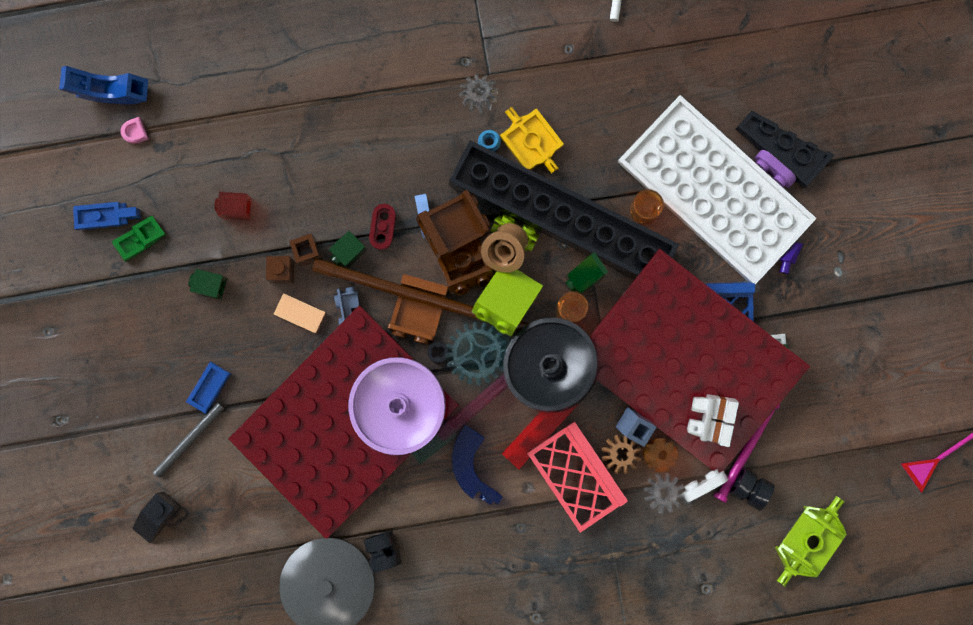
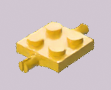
M513 107L506 110L505 114L513 123L509 129L500 134V138L521 166L532 170L544 163L551 174L556 172L559 167L551 157L564 146V143L536 108L528 115L519 117Z

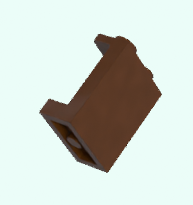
M468 190L463 191L461 195L428 212L425 210L419 213L416 217V221L437 260L485 236L489 232V221L484 214L481 215L477 208L479 204L476 197L470 194Z

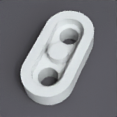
M718 469L707 473L705 480L699 483L695 480L684 486L686 490L682 494L686 501L690 502L727 482L728 478L725 472L719 473Z

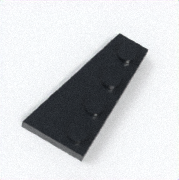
M751 111L735 129L758 150L768 151L795 175V182L804 189L834 156L829 151L824 152L818 149L817 145L810 141L807 143L796 137L797 134L791 131H784L778 127V124L754 111Z

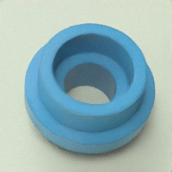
M486 130L479 135L478 144L495 152L500 147L501 139L495 131ZM492 139L494 143L488 146L485 144V141Z

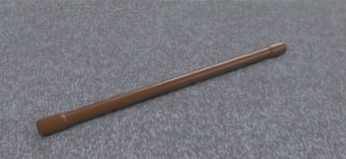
M318 258L314 261L312 272L340 278L480 320L472 312L474 306L340 267L337 264ZM521 321L515 331L518 332L529 323Z

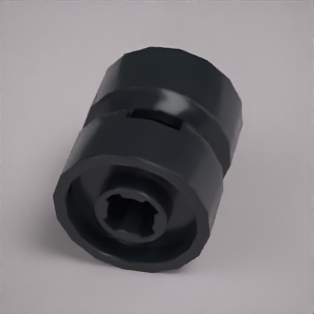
M743 468L730 490V494L741 501L747 499L748 505L761 511L772 497L775 484L764 478L757 479V474Z
M393 531L384 532L363 540L366 552L371 554L369 562L372 573L402 564L399 550L394 549L396 540Z

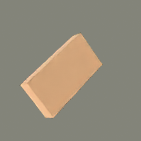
M283 293L274 315L317 334L326 312Z

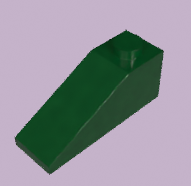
M594 252L566 275L567 281L565 284L572 294L576 293L577 296H580L601 282L608 271Z

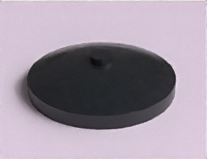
M560 318L539 319L524 326L510 341L503 363L505 380L513 395L527 407L545 413L565 411L584 400L596 382L599 369L598 354L587 333L578 325Z

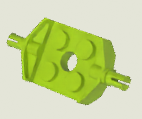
M835 496V499L826 509L804 506L805 510L779 547H775L785 566V570L777 580L786 587L793 575L818 577L847 535L843 524L837 517L839 515L837 512L844 503L839 497ZM815 535L819 540V544L816 548L810 549L807 544L808 538Z

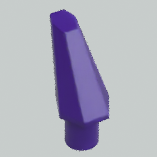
M793 243L779 258V261L782 262L780 273L789 274L790 266L796 263L803 243Z

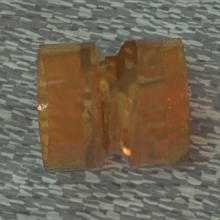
M652 189L640 191L630 205L632 219L641 225L653 223L664 208L662 196Z
M578 292L565 293L556 305L557 317L574 324L579 323L588 312L587 300Z

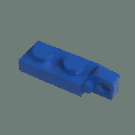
M111 202L73 207L74 229L77 231L128 225V220L141 219L140 209H137V207L127 208L126 203Z

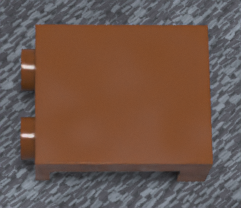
M403 274L401 284L440 297H447L448 286ZM398 296L388 329L392 330V335L405 338L406 335L415 337L414 341L427 345L428 341L434 342L443 309Z

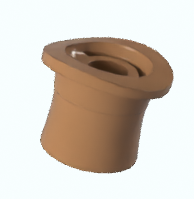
M507 223L501 225L496 232L490 234L483 242L481 255L484 262L490 268L499 272L516 271L524 262V250L528 245V236L523 228L516 224Z

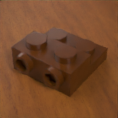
M479 239L437 260L451 295L455 293L459 296L464 295L469 291V288L476 285L479 287L487 286L493 278L492 268L482 258V245Z

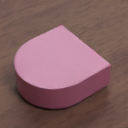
M140 117L126 121L121 127V136L130 144H138L149 139Z

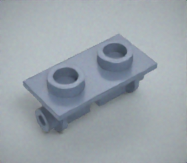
M354 287L346 288V293H342V290L337 289L338 295L334 296L336 308L341 309L342 318H339V325L352 313V309L360 305L358 291H355Z

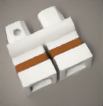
M708 394L706 398L694 397L691 410L703 413L702 421L689 419L687 432L699 436L701 441L715 442L722 446L730 447L738 401L735 398Z

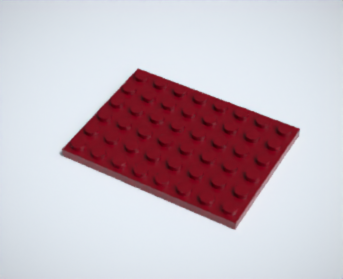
M661 249L657 250L589 336L596 348L599 360L596 380L646 419L650 420L656 427L711 470L715 471L718 469L719 473L725 470L810 368V365ZM708 394L735 398L738 401L730 447L722 446L715 442L701 441L699 436L687 432L689 419L702 421L703 413L691 410L694 397L706 398Z
M360 305L228 438L326 539L413 453L391 455L379 452L363 442L352 426L348 404L351 389L358 376L367 367L383 359L407 358L416 361ZM443 389L446 403L445 420L459 404Z

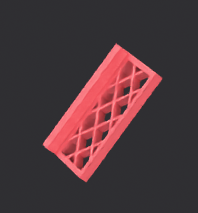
M575 422L570 423L527 453L580 533L617 507H621L628 502ZM565 434L570 441L569 450L555 449L557 439ZM553 442L552 448L546 447ZM572 446L575 448L577 453L571 452ZM541 449L550 450L549 465L539 463L534 454ZM554 451L568 454L565 468L552 465ZM571 455L579 456L583 460L581 471L568 469ZM542 466L548 467L547 474L542 468ZM586 466L591 473L585 472ZM551 468L564 470L562 484L552 483L549 478ZM568 471L581 474L578 488L565 485ZM584 475L595 478V491L582 489ZM555 486L561 487L560 493L558 492ZM599 486L601 487L604 493L598 492ZM564 488L578 490L575 504L564 501ZM581 491L594 494L592 507L578 505ZM597 494L607 496L612 505L604 510L595 508ZM568 506L574 507L573 513ZM577 509L591 510L589 520L580 525L576 519ZM594 511L600 512L593 517Z

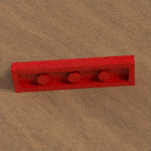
M576 406L556 413L539 412L501 454L516 468L520 469L530 458L527 453L543 443Z

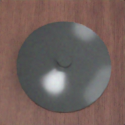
M334 537L327 539L318 538L299 547L287 560L280 577V597L285 611L297 625H356L367 613L373 601L375 576L372 573L368 558L354 544Z

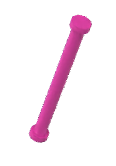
M774 411L745 444L727 476L728 481L722 485L718 493L714 494L715 498L727 503V496Z

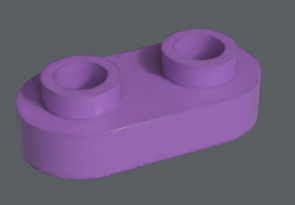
M761 150L755 156L756 164L770 174L781 187L789 188L796 181L795 175L768 151Z

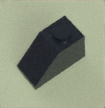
M164 491L158 492L141 510L132 529L147 542L152 543L182 506Z

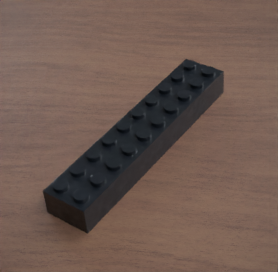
M471 140L449 179V186L461 193L468 190L470 194L476 197L477 201L587 256L595 252L603 264L633 279L638 276L658 249H661L673 258L679 246L678 243Z

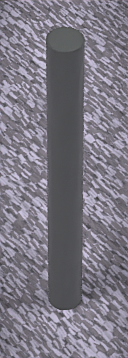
M217 403L153 471L154 475L160 478L225 409L220 403Z

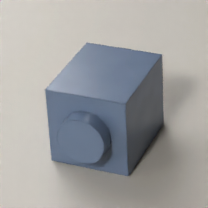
M628 407L616 425V428L626 438L644 447L657 428L650 420Z

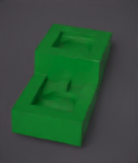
M150 216L132 226L131 231L113 240L112 245L123 261L127 262L165 236V233L154 217Z

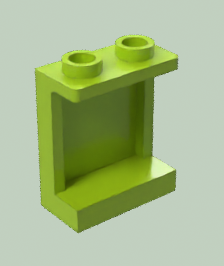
M519 270L507 273L497 271L476 301L472 312L478 319L487 321L495 326L500 333L512 336L524 315L537 298L543 285Z

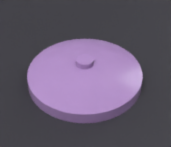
M388 358L370 365L358 376L350 392L348 408L352 426L363 442L379 452L402 455L422 448L435 437L444 420L446 403L439 380L426 366L407 358Z

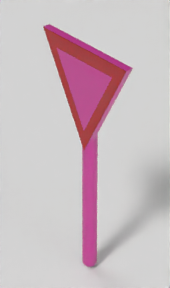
M973 433L935 459L901 463L921 493L938 462L973 439Z

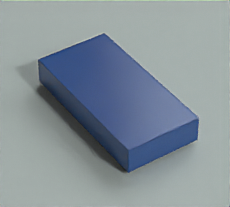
M210 362L186 400V403L207 414L231 376V373Z

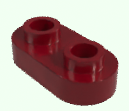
M379 204L372 213L369 241L377 250H386L393 242L396 213L389 204ZM383 213L389 214L387 220L381 219ZM381 235L386 237L383 243L377 241V238Z

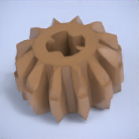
M616 434L614 435L615 443L610 439L606 440L610 448H601L603 452H608V455L602 456L601 459L602 461L610 459V462L606 465L607 469L612 468L615 464L614 473L618 474L622 467L623 473L628 474L627 465L635 470L637 467L632 461H641L640 457L634 456V453L641 452V448L633 449L632 447L636 442L631 440L627 444L628 438L623 436L621 442L619 435ZM624 448L626 450L624 453L626 458L624 460L619 458L618 460L616 458L618 456L616 451L617 449L623 450Z

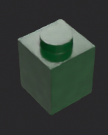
M348 231L329 249L333 254L330 258L338 266L344 265L348 269L367 249Z
M195 269V273H192L189 278L188 286L190 287V292L222 300L228 278L223 275Z

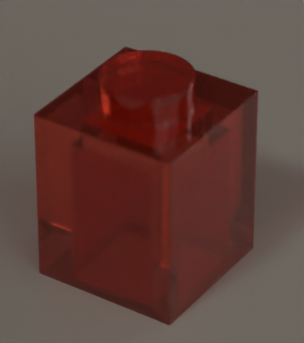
M219 192V198L215 199V212L222 219L250 221L252 198L245 193Z

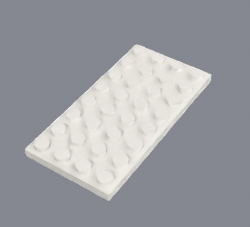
M681 95L618 160V163L748 282L756 284L816 220L815 216Z

